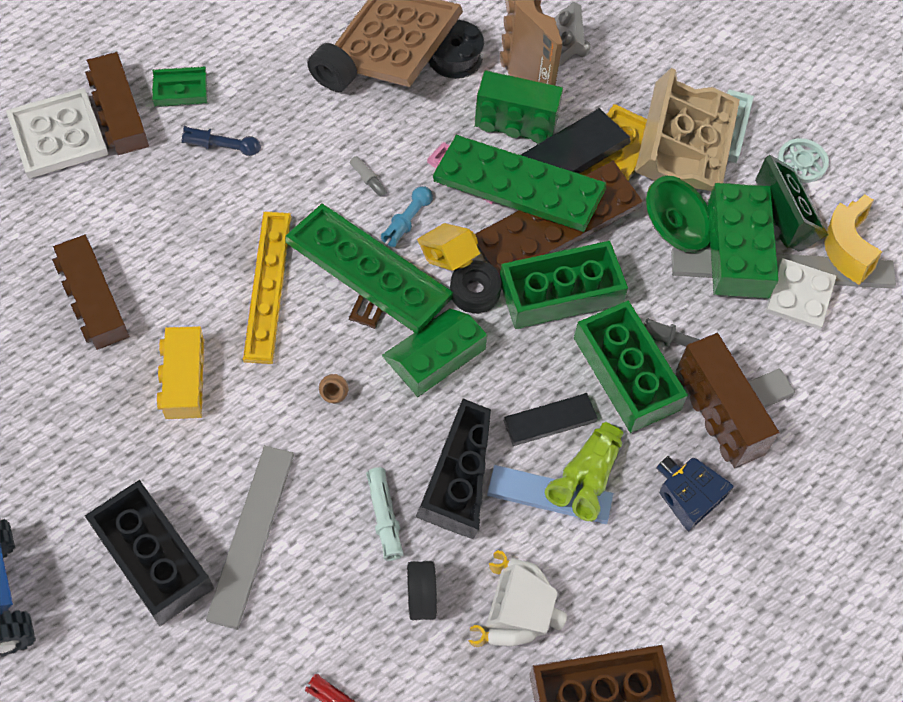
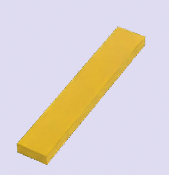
M263 211L243 354L244 363L273 364L288 244L285 243V236L290 232L291 213Z

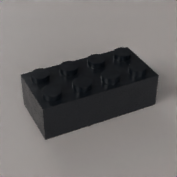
M140 479L84 515L159 627L214 589L205 570Z

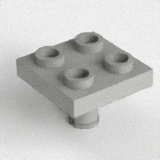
M573 1L555 17L563 43L559 67L575 53L580 57H585L591 47L589 46L590 42L584 40L581 5Z

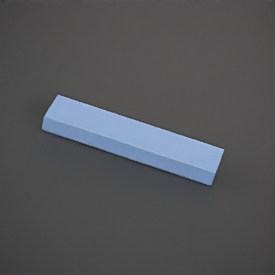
M494 465L487 496L577 517L572 511V504L583 486L578 485L576 487L575 493L568 505L559 507L549 502L544 494L547 485L556 479ZM604 491L600 496H597L600 504V513L594 522L607 524L613 493Z

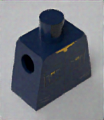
M667 456L656 467L667 479L663 483L659 494L688 532L727 498L734 488L733 484L696 458H691L680 467L670 456Z

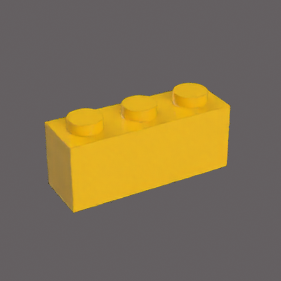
M201 326L165 327V337L159 341L160 356H164L163 365L158 366L159 383H162V392H157V408L162 410L165 419L202 418L204 336Z

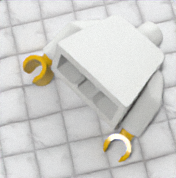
M499 550L494 552V558L503 562L498 565L489 563V568L494 574H501L486 627L491 629L489 632H485L481 626L473 625L470 631L481 632L482 637L478 641L468 640L469 643L474 647H481L486 641L490 645L517 646L532 642L536 636L546 634L549 627L561 630L565 625L567 614L554 608L557 591L549 585V581L536 564L515 558L507 560L504 552Z

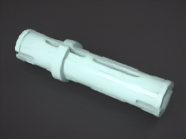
M381 467L373 468L366 472V477L377 525L375 526V531L380 536L384 560L393 561L404 556L398 532L400 524L395 519L386 471Z

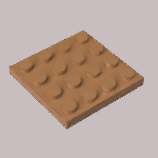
M367 0L334 45L343 49L351 57L356 65L357 74L411 87L461 16L463 10L460 4L444 0Z

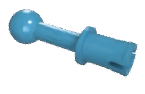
M420 186L412 192V202L402 214H395L392 217V223L381 234V240L384 243L391 238L388 246L395 247L403 234L408 233L412 229L410 222L422 206H427L433 201V193L429 188Z

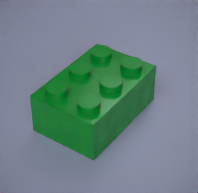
M484 70L477 93L474 127H479L485 132L497 131L505 133L511 138H528L539 144L554 135L563 87Z

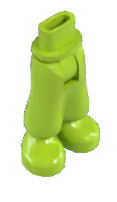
M603 422L600 428L594 429L593 434L585 442L577 455L563 469L562 478L551 481L545 488L544 494L548 501L556 506L565 507L571 501L576 487L582 485L583 488L573 501L572 511L584 521L596 520L600 513V504L597 496H600L606 489L611 469L622 446L621 438L624 434L623 431L607 422Z

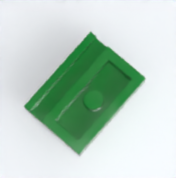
M206 67L153 69L152 100L154 107L208 103Z

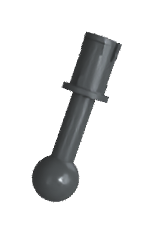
M649 318L644 322V326L651 337L664 342V346L667 347L671 342L686 347L688 344L700 340L676 332V325L674 324L668 326Z

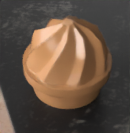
M338 374L325 376L319 384L321 397L329 403H339L348 395V383Z

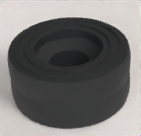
M331 43L320 45L307 61L308 69L313 78L322 86L336 93L344 91L357 75V68L351 57L343 49Z
M472 260L470 265L455 269L451 276L450 290L453 293L452 301L459 309L467 313L480 314L491 310L499 301L502 286L501 277L491 264L480 260ZM472 282H478L484 289L475 293L468 289V285Z
M434 561L408 562L407 585L410 620L436 619L437 590Z

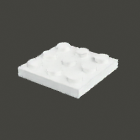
M85 88L6 110L28 179L109 155Z

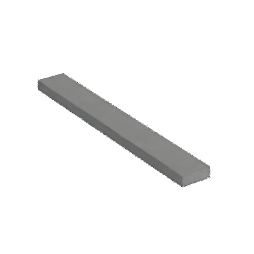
M672 248V276L712 278L711 250L701 249L697 252H685ZM776 254L777 268L780 260L784 258L836 275L834 285L890 289L896 286L894 263L891 260H879L875 270L858 285L844 276L832 264L829 257Z

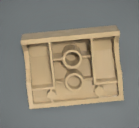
M670 68L655 82L635 172L652 180H657L662 176H675L696 189L712 191L715 183H723L740 99L714 87L694 89L679 82L676 70Z

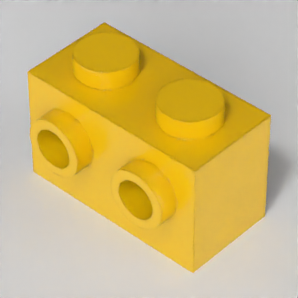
M443 223L417 239L429 264L451 271L470 265L472 259L480 255L477 247V237L468 228Z

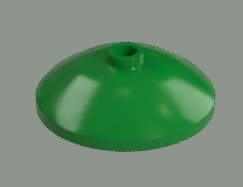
M662 176L655 180L648 188L646 207L649 219L656 232L669 245L685 252H697L706 247L710 242L708 206L702 196L694 187L678 177Z

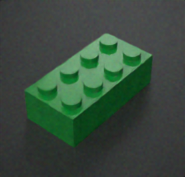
M715 183L708 199L713 295L770 298L779 281L770 186Z
M611 241L501 264V289L515 329L614 307L625 301L628 291L626 280Z
M629 300L577 322L574 340L630 434L682 410L688 394Z

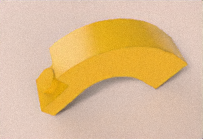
M865 194L857 202L852 201L848 206L841 202L838 204L827 228L828 235L824 238L825 250L832 264L844 276L858 285L875 270L882 254L880 249L866 242L856 231V228L867 218L874 199Z

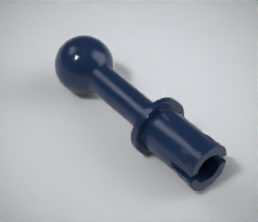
M187 126L183 127L184 133H182L181 143L203 146L205 150L209 149V145L240 150L244 155L253 156L261 149L259 140L253 136H247L240 140L211 134V128L207 131Z

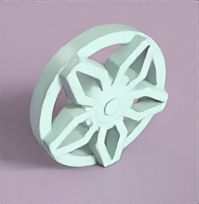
M801 138L786 142L781 147L777 157L782 162L784 160H791V163H784L794 167L796 173L797 170L802 171L801 175L797 174L801 183L819 180L825 174L829 163L825 150L819 144ZM801 146H806V147H809V148H811V149H810V150H805V149L802 148ZM789 148L790 154L783 156L785 150ZM820 157L822 159L823 167H821L816 162ZM811 167H815L819 172L812 170Z

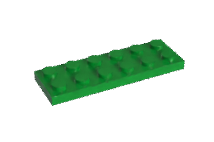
M459 135L454 137L432 175L433 181L583 232L606 190V182Z
M323 203L285 236V243L417 335L452 300L453 293L451 290Z

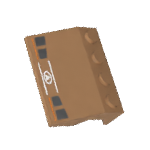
M505 0L507 16L503 18L505 34H502L504 50L500 51L501 66L507 67L510 76L556 86L563 43L555 18L543 14L541 0Z

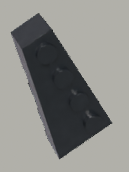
M464 398L462 399L416 518L470 539L475 538L480 527L479 518L483 497L482 487L486 467L485 457L491 409Z

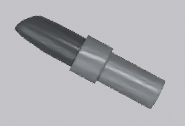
M358 156L353 157L350 160V164L360 174L361 179L366 185H369L378 196L387 194L386 189L377 179L376 174Z

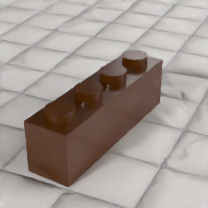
M118 51L87 59L90 70L85 71L89 86H95L96 88L95 91H91L96 107L102 106L103 109L98 114L102 127L108 126L109 131L104 132L109 148L115 147L117 155H122L149 147Z
M86 234L53 246L57 257L53 258L52 261L58 275L64 273L66 280L61 281L67 297L74 296L76 302L72 303L71 307L76 319L83 318L85 326L80 327L86 343L93 342L96 350L129 338L126 326Z

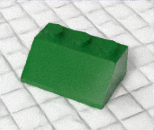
M449 308L430 321L418 335L416 333L411 334L382 354V357L418 398L486 350L487 333L469 314Z

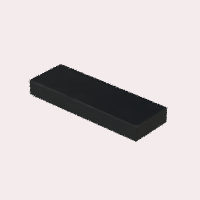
M584 393L505 416L503 421L512 445L517 446L595 423L598 417L588 393Z

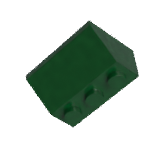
M772 155L765 157L755 181L757 185L770 186L773 223L781 231L779 235L781 242L786 248H792L798 252L804 251L826 237L828 233L795 169Z

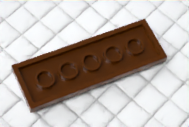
M613 160L585 175L606 182V190L584 232L518 210L475 233L478 240L477 247L486 262L491 264L500 275L501 264L559 252L641 208L643 201Z

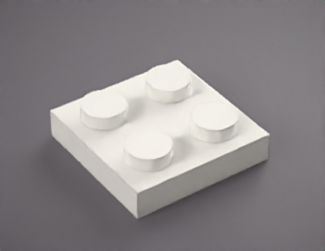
M782 258L778 265L779 281L768 299L765 312L821 329L836 275Z

